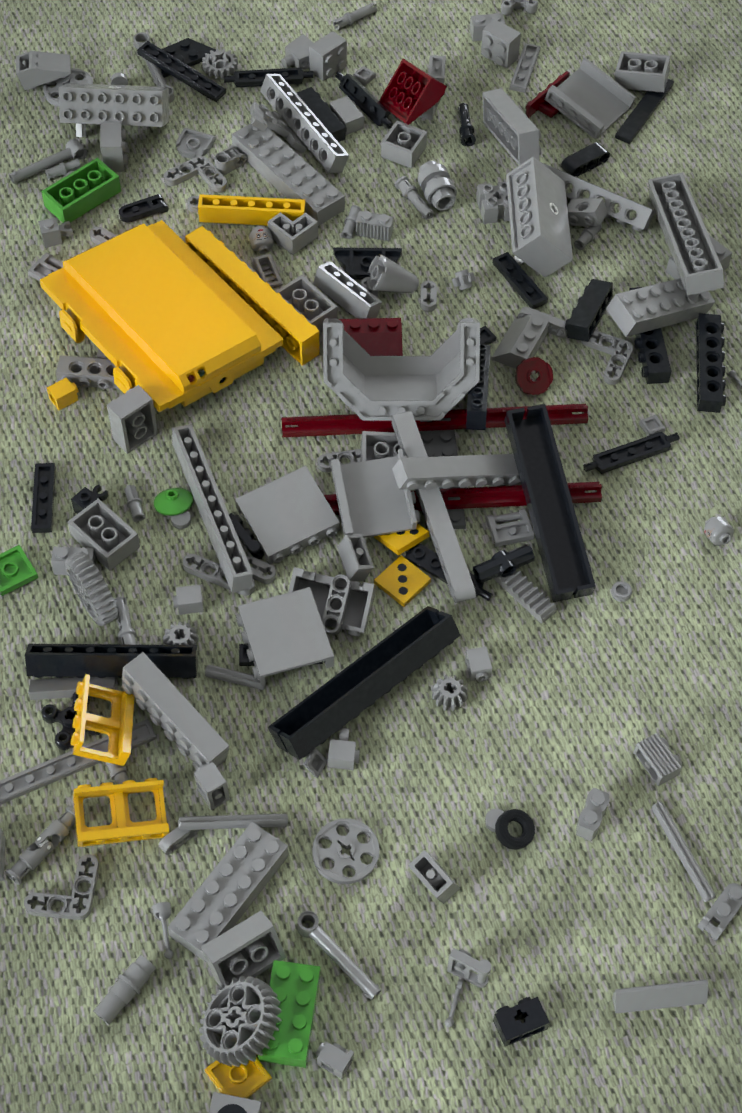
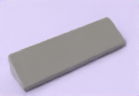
M90 677V684L116 690V677ZM83 678L30 680L28 690L30 700L71 698L74 692H76L78 682H82Z
M708 980L616 989L612 996L615 1013L706 1004Z

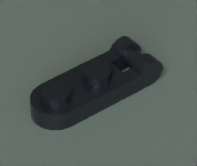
M157 194L122 206L119 209V217L121 221L129 223L157 213H165L169 210V207L164 202L162 195Z
M230 513L229 516L238 538L254 558L262 559L264 551L257 540H252L254 536L248 528L244 529L242 527L244 523L239 515Z

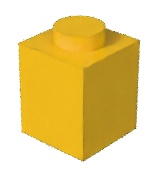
M67 377L47 387L49 399L59 411L78 401L77 393L79 390L74 382L71 383Z

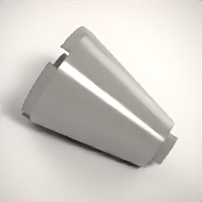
M376 256L371 262L368 273H371L370 279L367 278L366 281L369 290L412 293L417 290L419 286L417 276L386 256Z

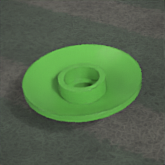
M183 488L166 489L160 492L154 499L155 510L167 516L182 514L193 504L192 494Z

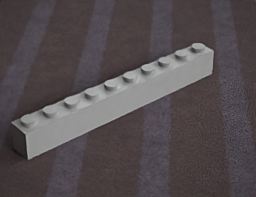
M189 424L173 427L172 445L230 590L233 593L251 589L253 572L193 426Z

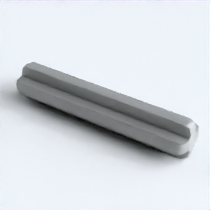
M207 665L205 669L206 677L263 690L266 686V678L265 685L261 686L259 679H255L252 674L213 665Z

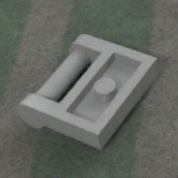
M45 253L28 270L29 276L40 281V279L48 276V274L58 270L57 268H63V262L53 258L52 254Z
M525 508L519 509L518 512L486 516V522L495 547L534 539V532ZM518 519H520V521H515V522H510V523H505V524L496 525V524H498V523H503V522H508V521H513V520H518Z
M453 948L449 955L447 971L479 988H484L488 984L487 975L491 971V963L485 959L478 961L472 958L469 952Z

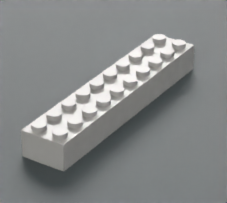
M683 173L649 179V198L654 210H656V216L686 294L694 295L724 288L723 268Z

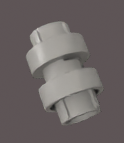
M436 161L424 163L419 169L417 180L428 204L440 211L451 208L455 203L457 189L450 179L446 167Z

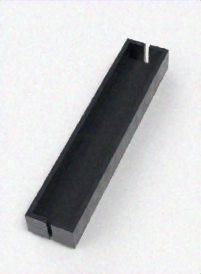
M540 404L528 407L526 419H523L524 408L508 410L504 421L552 601L571 599L572 595H574V598L592 595L596 585L546 405Z
M430 606L424 608L268 726L277 746L299 760L309 755L314 748L323 744L327 738L340 731L345 724L357 718L367 707L372 706L380 697L389 693L393 687L406 680L411 673L420 669L424 663L437 656L442 649L451 645L455 639L461 636L452 615L442 611L439 612V610Z

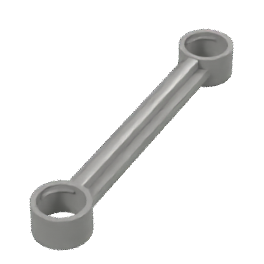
M140 32L134 35L133 39L136 49H139L145 42H150V36L147 33ZM145 59L156 86L169 87V103L174 100L173 88L166 85L159 67Z

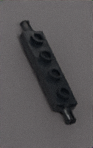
M301 67L235 71L232 76H224V83L234 82L236 88L262 86L266 74H280L289 85L302 84L304 78H313V71H303Z
M338 71L335 77L340 81L339 88L377 126H383L384 124L388 129L392 128L393 123L388 119L390 112L351 74L344 76Z
M659 432L593 455V462L584 464L583 468L585 472L597 469L603 474L670 450L671 442L680 439L679 434L676 432L667 436L663 432Z
M420 543L405 551V558L412 564L448 584L436 552ZM470 573L476 597L479 595L489 601L493 594L483 589L484 583L477 582L475 576Z

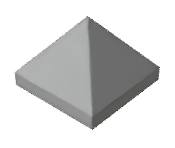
M314 748L303 765L314 777L318 778L328 760Z

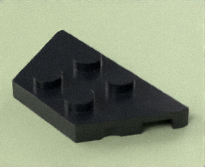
M190 38L162 48V50L190 67L203 62L202 58L205 57L206 53L210 54V50L216 52V49ZM161 69L163 78L170 76L169 73Z
M333 247V255L348 276L352 279H364L365 277H370L371 273H368V270L376 256L384 255L397 263L402 256V248Z

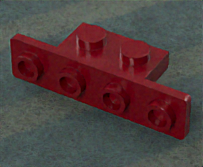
M566 71L559 75L553 83H550L545 90L539 92L532 101L527 103L525 109L528 118L537 111L550 118L559 112V110L545 100L548 89L552 85L557 88L569 77L570 72Z

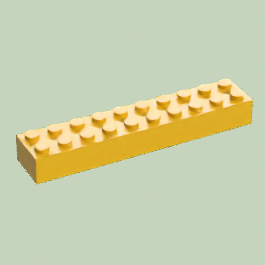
M201 226L185 236L186 244L284 339L281 347L303 366L320 355V332L318 328L309 323L303 314H299L292 304H288L280 293H276L244 261L237 258L236 254L226 248L222 241L216 239L211 231Z

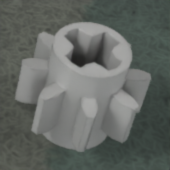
M468 269L456 272V278L452 279L454 287L459 286L460 290L472 287V282L475 281L474 273H469Z

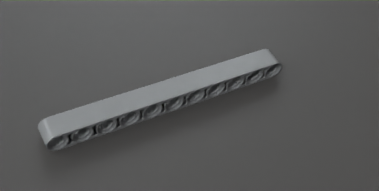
M407 411L391 415L393 429L403 456L406 455L407 458L428 457L412 412ZM415 489L454 602L458 603L476 598L475 588L440 489Z

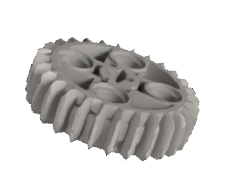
M84 552L76 553L66 559L65 569L67 570L69 580L93 621L99 626H103L116 619L118 609L116 608L114 598L93 560Z
M241 975L239 979L233 977L232 983L225 981V987H218L219 992L216 995L211 994L213 997L212 1001L206 1002L208 1008L202 1011L205 1017L199 1020L203 1024L199 1028V1032L203 1034L200 1036V1040L203 1042L202 1047L216 1061L230 1067L232 1065L237 1067L241 1064L248 1065L249 1060L256 1061V1054L263 1056V1048H269L268 1042L270 1039L275 1040L272 1036L274 1031H279L276 1023L282 1021L277 1017L282 1012L278 1007L281 1002L277 999V994L273 989L258 978Z

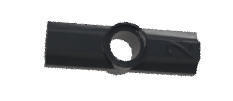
M527 544L509 552L502 550L494 554L490 560L473 566V573L477 582L480 583L498 576L508 577L517 568L533 562L535 556L532 548Z

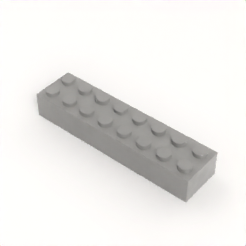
M250 123L231 134L232 145H235L240 153H244L247 156V162L287 199L305 200L306 213L318 221V226L345 210V196L269 128L262 131Z

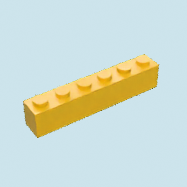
M200 194L198 202L199 222L268 226V221L280 212L291 221L306 213L305 200Z

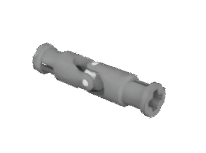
M68 805L66 812L58 820L55 819L39 835L35 842L18 857L19 860L11 869L5 871L7 876L17 885H20L22 883L21 880L30 870L33 871L69 834V830L75 824L73 807ZM52 835V842H49L46 838Z

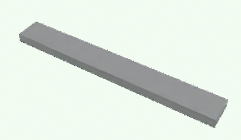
M148 719L133 725L131 750L157 739ZM103 737L82 747L108 752L109 737ZM72 750L0 780V805L103 761L73 755Z

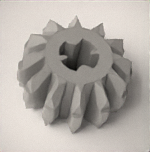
M179 621L177 626L171 623V629H165V636H163V643L165 645H197L199 641L195 627H190L188 622L182 625Z
M447 674L444 676V680L438 678L437 683L432 687V699L436 700L437 707L443 704L444 711L447 707H450L452 711L455 710L456 706L461 708L463 702L467 700L468 695L466 693L468 688L463 685V679L457 681L455 675L452 679H449Z

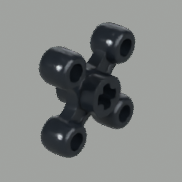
M76 692L72 696V707H67L61 711L56 706L48 704L43 707L41 712L42 718L46 723L59 722L63 725L61 732L55 736L56 746L60 750H68L72 746L71 738L75 728H72L73 721L71 719H74L75 715H77V711H74V705L79 696ZM88 696L87 707H88V705H89V703H90V698H89V696ZM87 730L88 733L93 736L101 734L99 732Z

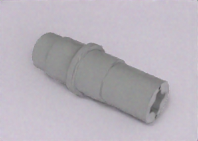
M140 955L122 975H118L116 983L110 988L109 993L93 1012L110 1025L125 1005L127 1006L136 994L139 995L141 993L140 989L149 980L156 967L144 956Z

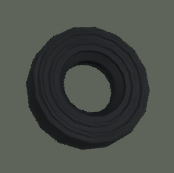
M511 809L498 817L495 824V833L503 846L518 850L532 842L535 835V826L527 813L522 810ZM515 821L521 825L522 834L520 837H513L509 833L508 825L510 822Z

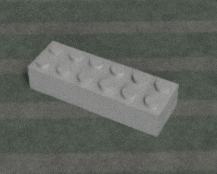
M502 88L482 92L484 125L519 166L531 157H535L539 161V155H541L539 145L541 132L539 128L534 125Z
M681 278L618 293L613 297L606 310L625 337L698 318L699 313L707 314L715 300L708 291L687 295Z
M144 652L123 667L122 688L128 695L133 694L135 696L137 705L142 710H147L152 722L157 726L160 725L165 730V736L170 741L174 740L181 754L184 757L188 756L193 761L192 764L196 770L203 764L213 762L218 767L226 761L229 745Z
M251 822L167 927L169 936L207 962L201 946L235 926L289 856L288 845Z

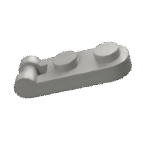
M737 883L729 884L697 926L700 930H706L710 933L711 938L716 941L742 906V885ZM714 920L719 924L718 927L714 926L710 921Z

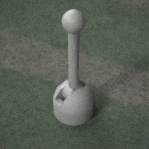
M160 902L154 904L152 910L154 917L162 923L166 948L164 956L167 959H171L173 951L170 950L166 919L171 915V905L169 902Z

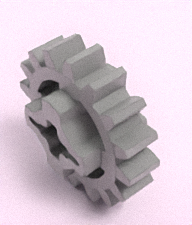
M216 49V52L210 50V54L206 53L205 57L202 58V68L205 74L209 73V77L214 75L215 79L218 76L224 79L225 75L230 76V73L234 74L235 70L238 69V59L235 53L231 54L230 50L225 52V49H222V51Z

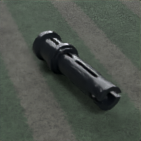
M461 103L460 107H458L461 123L459 133L462 136L460 139L463 146H472L475 144L476 138L473 135L474 127L470 122L469 106L466 103Z

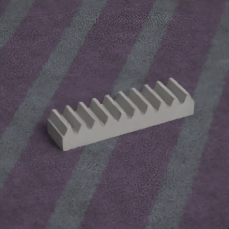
M515 571L508 577L498 576L493 578L541 624L556 613V604L551 603L549 597L545 598L544 593H540L538 587L534 588L531 581L528 582L527 577H523L520 571Z

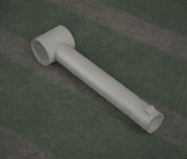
M71 139L67 142L65 150L20 170L13 171L9 174L10 180L13 184L18 183L25 178L71 158H74V160L78 158L80 161V159L87 157L88 152L78 139Z
M313 911L302 912L298 917V933L305 938L311 937L366 994L364 997L373 1000L375 994L378 995L381 992L378 983L375 984L368 978L354 961L318 925V916ZM304 921H311L314 926L305 928L302 923Z

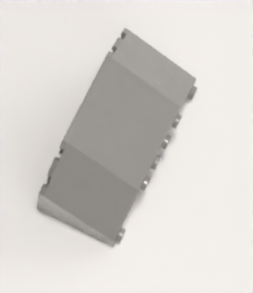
M325 318L323 322L324 383L363 421H391V415L407 411L412 412L415 420H441L480 381V322L476 318L461 319L457 324V330L431 356H370L344 330L341 320Z

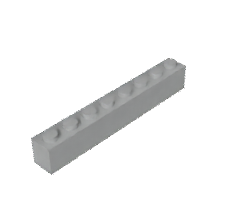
M513 454L400 458L392 468L399 490L422 488L429 490L433 488L447 489L450 487L465 488L467 486L482 487L486 485L500 486L507 484L513 486L521 484Z

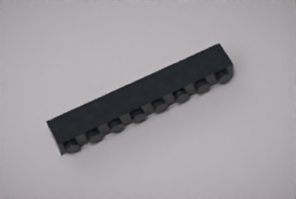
M28 644L25 652L27 676L37 678L44 676L84 678L85 674L98 678H122L123 667L144 652L167 679H190L197 677L198 649L197 645Z

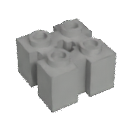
M507 181L498 182V186H492L491 183L477 185L476 200L479 209H481L483 224L497 223V220L502 218L504 222L510 221Z

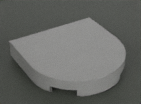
M184 127L176 141L177 151L181 156L189 159L196 156H205L214 144L216 136Z

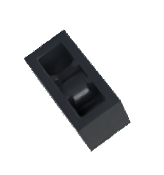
M530 997L523 998L518 1001V1005L511 1008L509 1006L501 1007L496 1011L493 1018L504 1047L545 1031L550 1024L538 997L533 999ZM519 1016L520 1019L525 1018L524 1023L520 1020L516 1021V1017Z

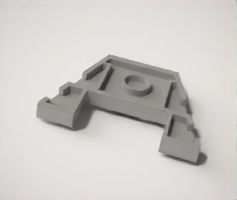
M252 103L250 106V114L252 115L251 125L262 131L269 128L287 138L291 147L302 153L305 152L307 147L283 121L282 116L278 112L269 111L264 104Z

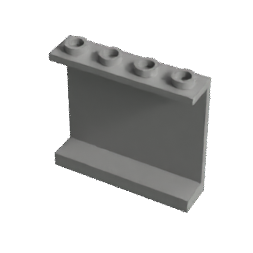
M583 58L578 70L557 88L552 85L548 89L545 100L586 133L597 139L632 107L636 97L587 58Z
M398 449L397 456L356 463L340 465L339 459L331 460V471L344 537L347 534H362L363 538L416 529L417 522H420L418 510H414L413 504L416 503L415 493L408 489L399 490L392 468L400 458H407L406 455L403 456L402 449Z
M306 466L235 499L237 511L239 514L242 513L266 554L268 564L273 562L279 563L286 556L298 554L303 548L309 545L314 546L320 540L326 537H333L340 531L338 518Z
M310 587L238 606L239 614L235 615L238 627L242 626L243 632H241L244 644L248 643L249 649H246L249 662H254L255 667H252L255 679H259L261 686L265 685L266 676L324 661L326 669L334 667V654Z

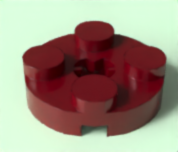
M539 357L527 358L516 367L515 381L521 392L529 395H539L546 392L552 383L553 370L548 363ZM532 371H535V374L538 373L535 382L532 381L533 379H530Z

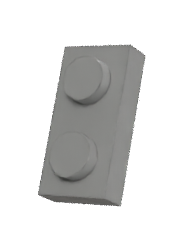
M430 55L428 74L444 84L446 56Z

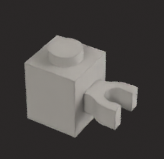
M56 217L38 221L45 248L62 244L61 236H73L70 221L64 222L61 225H58Z
M342 728L339 740L330 739L328 768L354 770V763H359L360 750H356V742L349 741V728Z

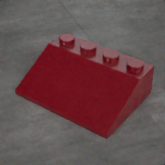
M403 58L379 102L389 112L409 125L439 102L447 86Z
M401 318L339 319L344 325V330L370 356H403Z

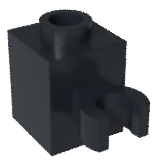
M96 485L93 488V492L84 487L71 498L74 512L78 514L97 499L101 501L106 500L109 496L108 491L105 490L99 494L101 491L100 485Z

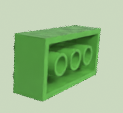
M97 157L41 192L44 206L62 223L67 221L71 223L121 192L119 176Z
M278 960L273 961L269 986L277 994V999L281 1002L278 1007L282 1012L277 1017L282 1021L276 1023L279 1031H274L272 1035L275 1040L270 1039L268 1042L269 1048L264 1047L262 1050L263 1056L258 1055L260 1062L306 1068L320 982V966Z

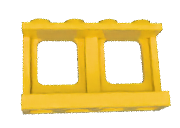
M85 674L83 681H79L76 687V694H79L74 705V711H77V715H75L72 728H75L71 738V745L74 746L73 755L124 766L131 754L135 696L133 694L128 695L125 691L90 684V675ZM88 696L110 701L111 717L107 718L87 713ZM85 729L107 734L109 737L108 752L82 747Z
M148 778L144 780L145 782L127 780L122 782V784L113 785L112 782H106L96 787L85 784L74 789L73 801L78 847L164 838L169 834L163 793L164 780H158L157 778ZM152 792L154 794L156 819L132 822L129 814L128 795ZM107 796L110 799L112 823L104 826L87 827L85 825L83 800L85 798Z

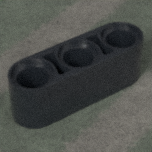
M595 142L566 157L561 163V168L566 173L578 177L588 172L589 169L592 170L601 165L602 162H607L610 153L601 144Z

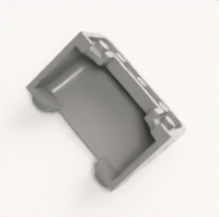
M294 567L288 593L310 587L322 620L331 582L334 577ZM339 581L336 588L339 590L345 589L347 582ZM350 581L352 587L342 629L348 630V635L360 637L361 633L365 634L377 586L367 582L361 584L358 581ZM334 601L331 608L334 610L340 609L342 602ZM331 620L327 623V626L336 628L337 622Z

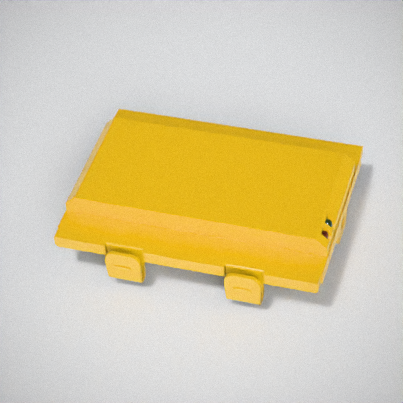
M163 220L149 226L143 223L64 261L63 268L40 279L41 288L62 309L59 311L61 327L76 343H81L85 339L86 334L116 366L113 369L115 385L124 394L129 389L139 385L153 399V405L158 412L166 408L170 409L180 403L186 407L212 392L220 391L232 384L235 379L263 365L264 357L275 352L276 348L283 345L284 339Z

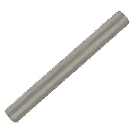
M662 802L655 803L652 811L704 902L712 900L715 897V893Z
M288 815L179 817L178 828L179 830L247 828L251 822L261 828L286 827L288 825Z

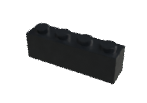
M312 87L297 92V95L338 142L346 139L347 128L345 124L338 119L335 112L331 111L329 105L321 99L318 92Z
M591 279L589 285L585 286L583 296H580L578 299V305L576 308H573L570 319L566 320L567 338L589 342L613 298V282Z

